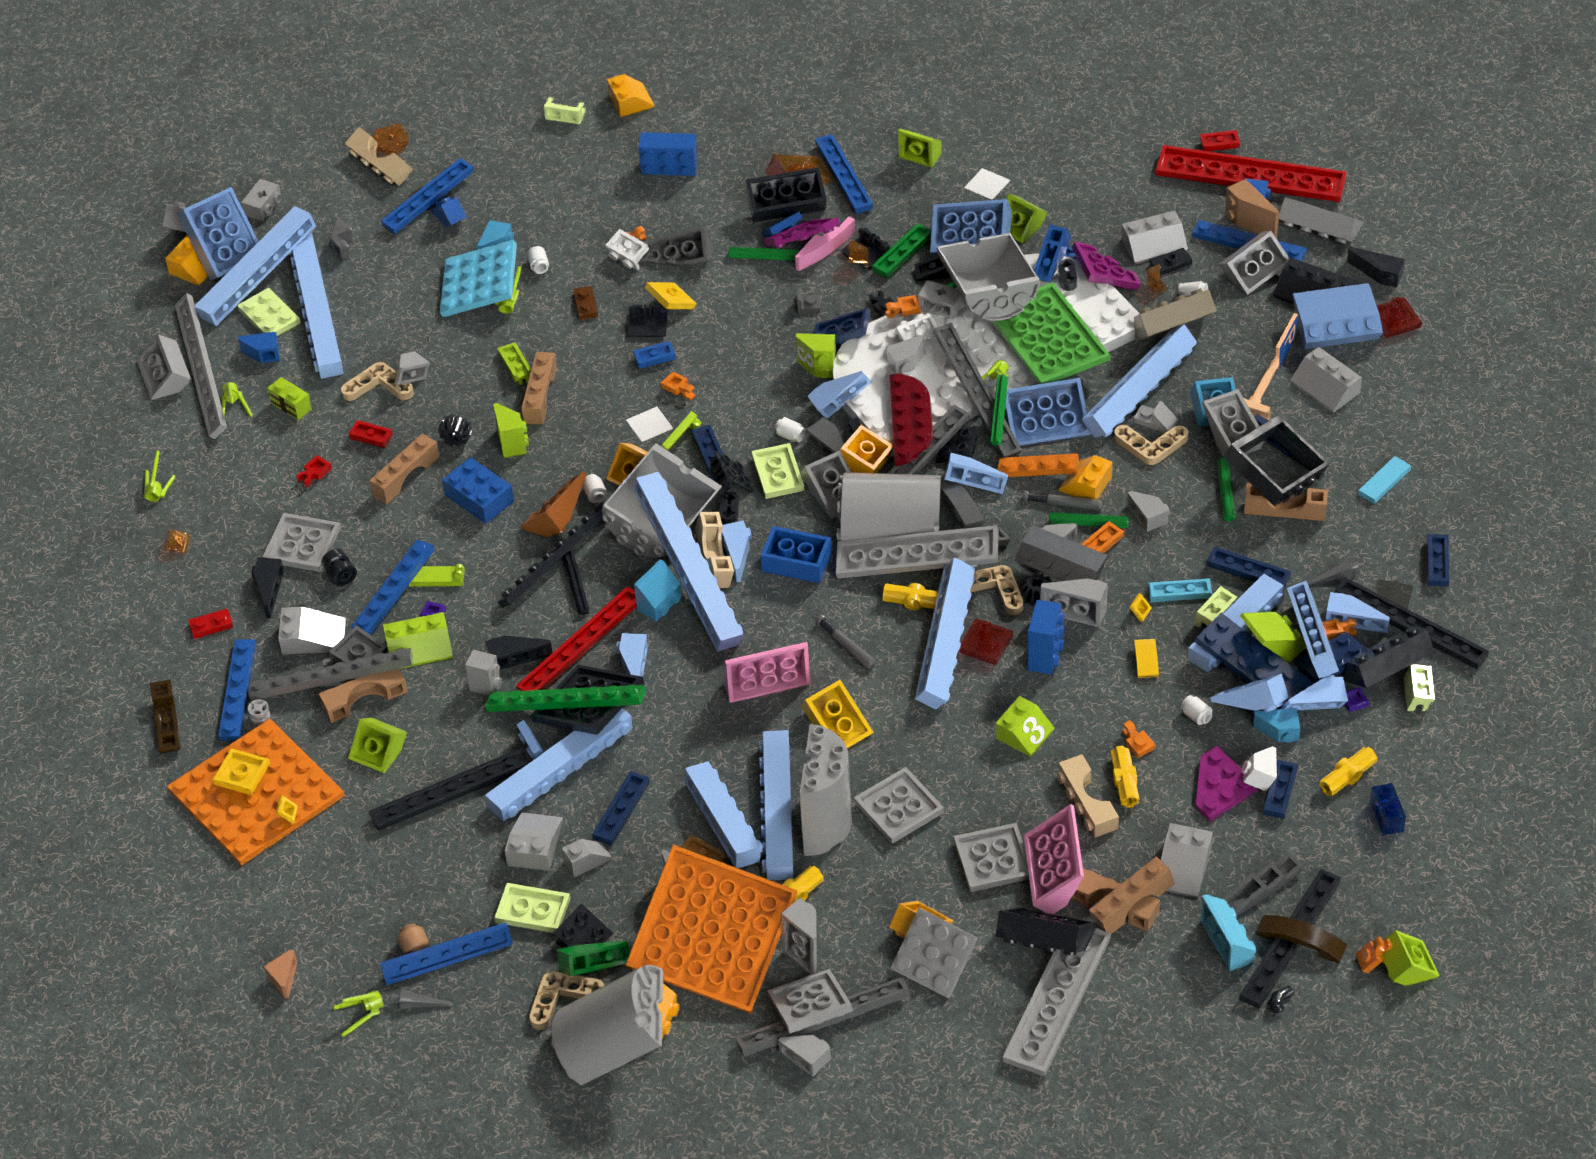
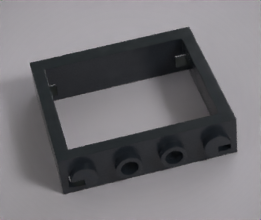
M1280 415L1232 443L1223 456L1273 506L1281 502H1287L1293 494L1295 496L1298 495L1304 487L1309 488L1315 480L1320 481L1326 475L1325 470L1330 464ZM1272 435L1310 470L1309 473L1284 489L1280 488L1245 454V452Z

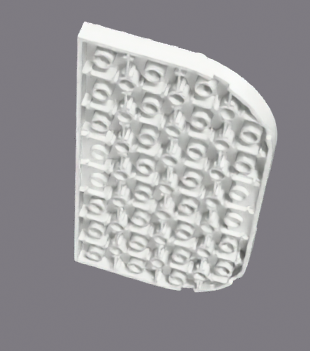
M1039 254L1024 255L1034 270ZM1064 256L1063 259H1070L1075 263L1077 288L1072 291L1063 290L1059 282L1058 269L1050 283L1053 282L1104 348L1110 352L1135 340L1134 317L1139 315L1138 311L1113 285L1088 281L1078 260ZM1040 280L1039 287H1042L1049 283ZM964 298L963 304L954 319L931 313L938 327L952 322L981 376L991 368L996 360H1003L1009 367V370L1006 372L1009 375L1007 389L1038 385L1037 381L992 322L972 312ZM921 310L920 314L926 315L930 312ZM898 313L893 318H887L885 315L868 323L866 335L843 343L838 350L834 362L833 380L862 371L872 381L852 399L845 401V405L842 407L852 419L858 418L861 425L893 446L889 374L895 373L887 361L886 347L901 342L899 336L895 337L893 334L896 325L903 321L910 322L919 314L902 317L901 313ZM936 337L925 341L924 352L915 369L902 374L917 378L927 387L931 398L933 426L954 404L968 412L970 419L977 416L978 413ZM989 375L984 382L995 399L996 380L992 379ZM894 447L892 449L890 457L894 456Z

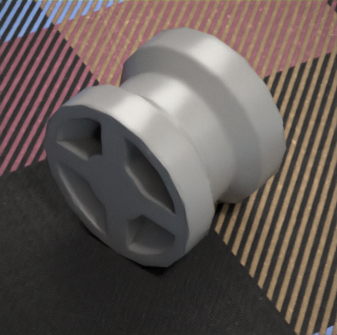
M257 699L249 703L248 713L253 724L261 725L271 718L266 701Z

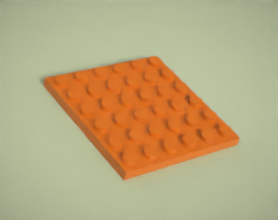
M268 719L167 785L168 791L241 866L345 797L344 791L271 719ZM231 748L270 760L269 767L252 795L213 784V778ZM281 795L298 805L293 824L276 814Z
M673 845L627 960L626 968L636 970L645 965L657 966L663 969V982L751 1014L782 933L781 913L793 904L797 890Z

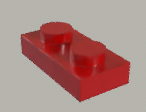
M1237 130L1200 134L1203 151L1240 148Z
M360 420L355 422L348 433L349 439L385 448L393 436L392 429Z
M228 608L188 620L194 639L233 628Z

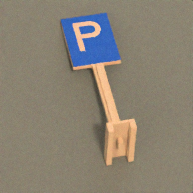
M1294 313L1276 346V356L1269 364L1255 393L1249 400L1244 399L1253 416L1259 414L1265 419L1270 420V407L1260 404L1261 398L1274 373L1283 364L1297 337L1298 314Z

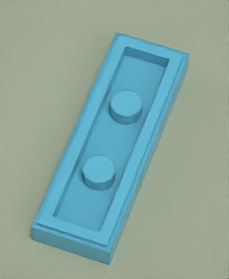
M1394 456L1359 489L1358 495L1375 504L1411 470V465Z
M1210 578L1148 583L1150 602L1206 599L1212 596Z

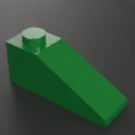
M628 941L584 944L558 949L559 971L568 976H575L626 964L629 958Z

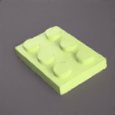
M270 288L237 305L238 310L261 333L276 332L278 336L301 323L300 318Z
M790 443L751 451L765 499L804 491V484Z
M507 883L495 915V923L502 924L506 922L507 925L553 933L563 922L570 901V894Z

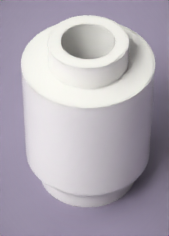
M540 246L530 248L527 252V258L531 269L537 274L545 273L548 270L549 261L544 248Z
M786 417L782 420L779 419L775 426L776 434L791 442L796 441L800 443L806 432L802 424Z
M595 474L585 477L583 488L589 501L592 503L603 501L607 497V491L601 478Z
M1190 695L1186 697L1181 704L1183 713L1198 725L1207 724L1212 718V708L1196 696Z

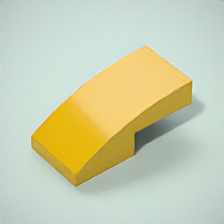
M1155 639L1134 640L1137 677H1159Z

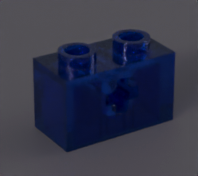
M1393 783L1371 787L1370 804L1383 836L1404 832L1406 815Z

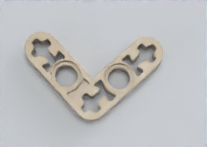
M384 362L373 364L345 383L341 388L342 397L347 401L359 398L379 383L401 400L410 399L414 395L411 383L400 385L388 383L389 380L395 379L396 371ZM363 380H370L367 384L360 383Z
M1120 425L1115 428L1114 439L1144 463L1155 465L1188 441V429L1184 426H1175L1151 443L1129 426ZM1134 443H1140L1142 444V447L1136 448L1132 445ZM1167 443L1170 447L1163 448L1160 445Z
M1000 565L974 571L975 581L971 586L970 592L997 587L1005 611L1008 614L1018 615L1023 611V599L1010 567ZM981 577L989 579L987 582L978 581ZM1005 588H1012L1014 591L1006 593L1003 590ZM1012 599H1014V604L1016 605V607L1011 605Z
M551 971L546 973L542 978L530 1012L531 1026L537 1030H543L549 1026L560 995L580 999L591 993V990L603 987L604 983L598 979L577 975L568 976L560 972ZM552 980H556V982H554L553 985H549V983H551ZM572 983H577L580 985V987L576 990H570L568 988V986ZM545 997L552 999V1002L549 1004H542L540 1001ZM541 1011H543L544 1019L537 1021L536 1019L540 1018Z

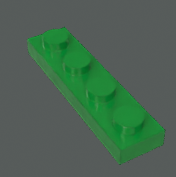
M917 223L872 265V271L888 279L931 238L932 230Z

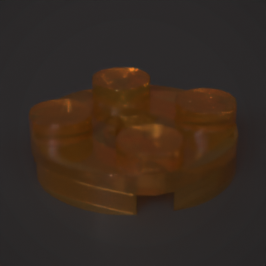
M396 123L392 126L374 130L373 139L378 143L376 151L379 153L381 151L385 152L386 155H391L392 153L399 154L410 143L409 134L402 128L401 124Z

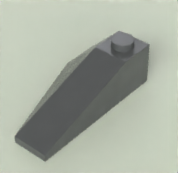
M704 226L643 241V243L648 245L649 250L639 262L694 265L709 261L713 253L712 236Z

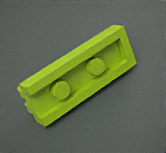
M516 342L497 348L499 356L514 381L522 385V379H525L526 383H528L532 369Z
M691 411L661 447L669 451L688 428L691 430L699 428L701 421L697 418L698 415Z
M456 564V566H423L409 586H463L465 567L462 564Z

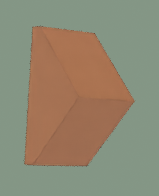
M294 950L287 951L264 966L267 979L284 998H289L297 966Z

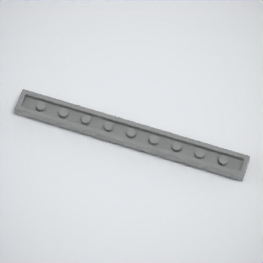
M186 293L175 304L207 432L209 437L216 439L225 430L227 425L197 312L194 307L193 297Z

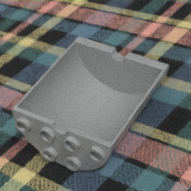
M1010 233L979 238V241L974 245L969 244V241L937 246L938 255L967 305L972 312L981 318L991 321L1009 319L1025 310L1024 307L1029 301L1034 300L1039 289L1040 280Z
M656 443L602 508V518L616 537V541L631 549L636 555H644L650 558H661L667 554L633 490L636 478L659 472L661 478L666 481L670 495L672 494L675 499L677 509L682 512L687 527L691 526L699 516V512L704 510L722 487L695 468H687L684 465V461Z
M844 472L843 475H840V483L838 485L839 501L837 503L838 523H841V528H837V540L847 541L939 531L941 475Z
M810 724L805 754L811 758V761L804 764L800 787L804 856L823 854L830 851V848L838 843L841 844L849 834L852 825L847 747L843 740L833 731L823 726Z
M645 965L557 1011L552 1021L551 1044L570 1079L583 1085L662 1046V1012L659 1010L658 1004L663 1002V969L653 965Z

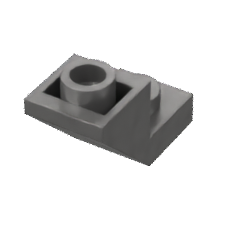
M339 218L336 221L331 242L333 251L344 261L349 258V246L347 243L352 241V229L348 223L345 224Z

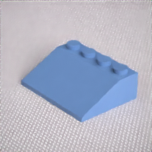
M232 187L177 213L210 281L228 273L259 242Z
M1000 199L933 205L931 255L938 254L937 246L969 241V244L974 245L979 241V238L1010 233L1012 211L1008 200Z
M1369 283L1292 294L1295 311L1298 314V327L1303 349L1376 340L1383 333L1380 315Z
M1080 378L1007 389L1005 420L1020 446L1091 435V432L1082 421L1087 411Z

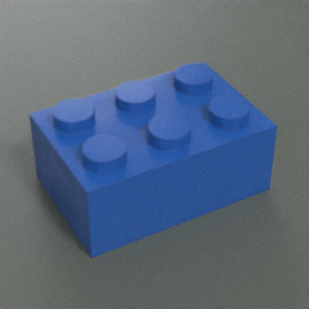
M641 132L638 147L641 174L696 176L698 166L696 134Z
M471 457L442 479L444 495L485 524L514 502L512 485Z
M772 526L761 553L762 572L820 583L832 554L831 537Z
M1036 601L1028 630V671L1052 675L1054 667L1058 668L1060 655L1058 653L1059 651L1062 652L1064 647V639H1061L1064 635V626L1061 625H1063L1065 613L1061 612L1062 604Z

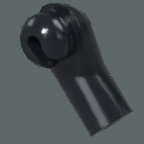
M1290 985L1271 995L1269 1007H1272L1273 1013L1282 1012L1284 1010L1283 1000L1294 995Z

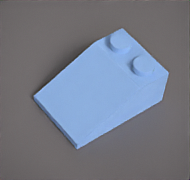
M1282 674L1227 689L1210 697L1211 702L1254 711L1263 709L1264 712L1284 705L1283 701L1289 698Z

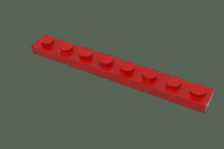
M627 586L516 685V689L518 691L545 690L637 607L635 591Z

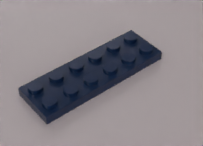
M1220 613L1195 640V643L1248 683L1282 674L1289 696L1288 699L1283 701V704L1315 684L1223 613Z

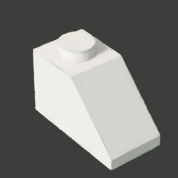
M1275 747L1254 753L1249 761L1244 762L1242 766L1244 783L1264 791L1268 790L1277 778Z

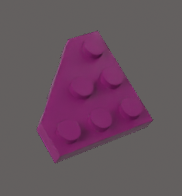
M838 217L808 220L764 239L766 247L774 246V249L780 248L787 242H793L798 239L803 241L810 238V235L832 232L835 226L840 225Z
M1074 242L1072 250L1088 281L1119 286L1127 290L1139 289L1141 283L1136 273L1130 269L1126 272L1122 267L1118 266L1119 262L1108 255L1103 257L1100 253L1096 252L1097 248L1094 246Z
M1218 746L1201 756L1196 810L1209 822L1259 790V788L1243 782L1242 769Z

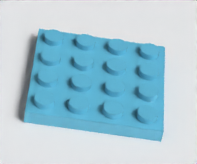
M514 240L445 259L440 305L442 317L512 298L517 248Z

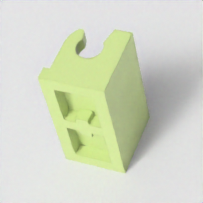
M548 98L544 105L545 119L580 125L586 112V108H583L584 103L580 102L576 108L552 103L553 98Z
M1220 586L1197 611L1194 625L1200 627L1205 623L1208 626L1220 613H1224L1234 604L1237 596Z
M1417 664L1409 666L1404 676L1407 711H1414L1419 704H1422V711H1426L1430 703L1434 702L1431 666Z

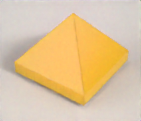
M1138 593L1129 608L1138 620L1143 622L1152 607L1142 594Z
M281 795L276 814L293 824L298 805Z

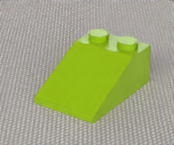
M1277 612L1242 613L1239 615L1264 646L1288 663L1307 647L1303 641V634L1298 629L1294 630L1291 627L1293 622L1286 615L1282 617Z

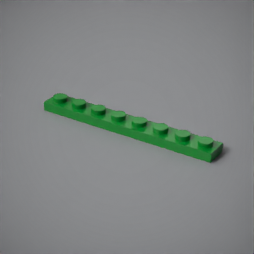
M644 685L531 691L517 690L511 692L497 691L491 692L485 708L487 712L641 705L647 691Z

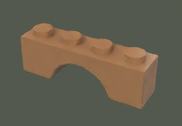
M536 352L522 405L523 420L526 424L543 425L547 411L548 388L550 383H554L557 371L555 353Z
M422 433L369 480L372 496L387 505L400 493L406 476L414 468L422 466L427 469L439 458L437 442Z
M1247 483L1244 514L1325 521L1328 490L1307 488L1303 494L1290 497L1287 502H1281L1273 506L1251 483Z
M394 669L345 682L319 693V698L330 723L350 716V709L353 703L365 695L375 694L390 700L407 693V687L400 670Z
M1155 857L1089 909L1093 922L1097 923V927L1100 930L1111 934L1125 924L1129 910L1138 900L1148 895L1159 897L1175 884L1171 870L1158 857Z
M1083 868L1084 877L1071 900L1089 907L1093 903L1101 901L1121 884L1111 878H1105L1092 870ZM1152 895L1138 900L1128 912V924L1149 931L1160 912V900Z

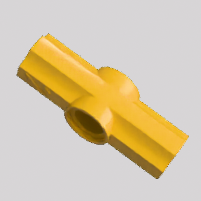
M886 583L883 591V601L904 604L910 610H919L921 607L935 609L938 591L926 590L924 586L918 583H912L908 587Z
M1117 746L1114 750H1111L1114 785L1118 788L1121 805L1130 808L1139 804L1135 766H1132L1129 749L1124 746Z
M1363 747L1349 759L1346 757L1342 758L1336 764L1334 770L1319 781L1322 792L1327 796H1333L1346 785H1354L1358 782L1363 772L1377 762L1378 757L1375 755L1374 750L1370 747Z
M810 866L798 877L787 879L782 885L797 890L794 902L799 898L806 901L808 893L824 881V876L817 867Z

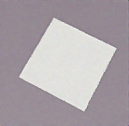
M982 168L964 188L993 200L1010 180Z
M658 407L626 420L642 442L673 429Z

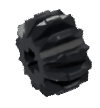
M453 414L445 416L438 427L439 438L444 439V443H451V446L456 444L460 447L461 444H466L472 434L471 423L466 422V418H461L459 414L457 416Z
M1035 572L1032 576L1026 575V578L1020 583V594L1024 603L1030 602L1031 606H1033L1037 600H1040L1041 584L1051 583L1050 576L1044 577L1043 572L1040 575H1036Z

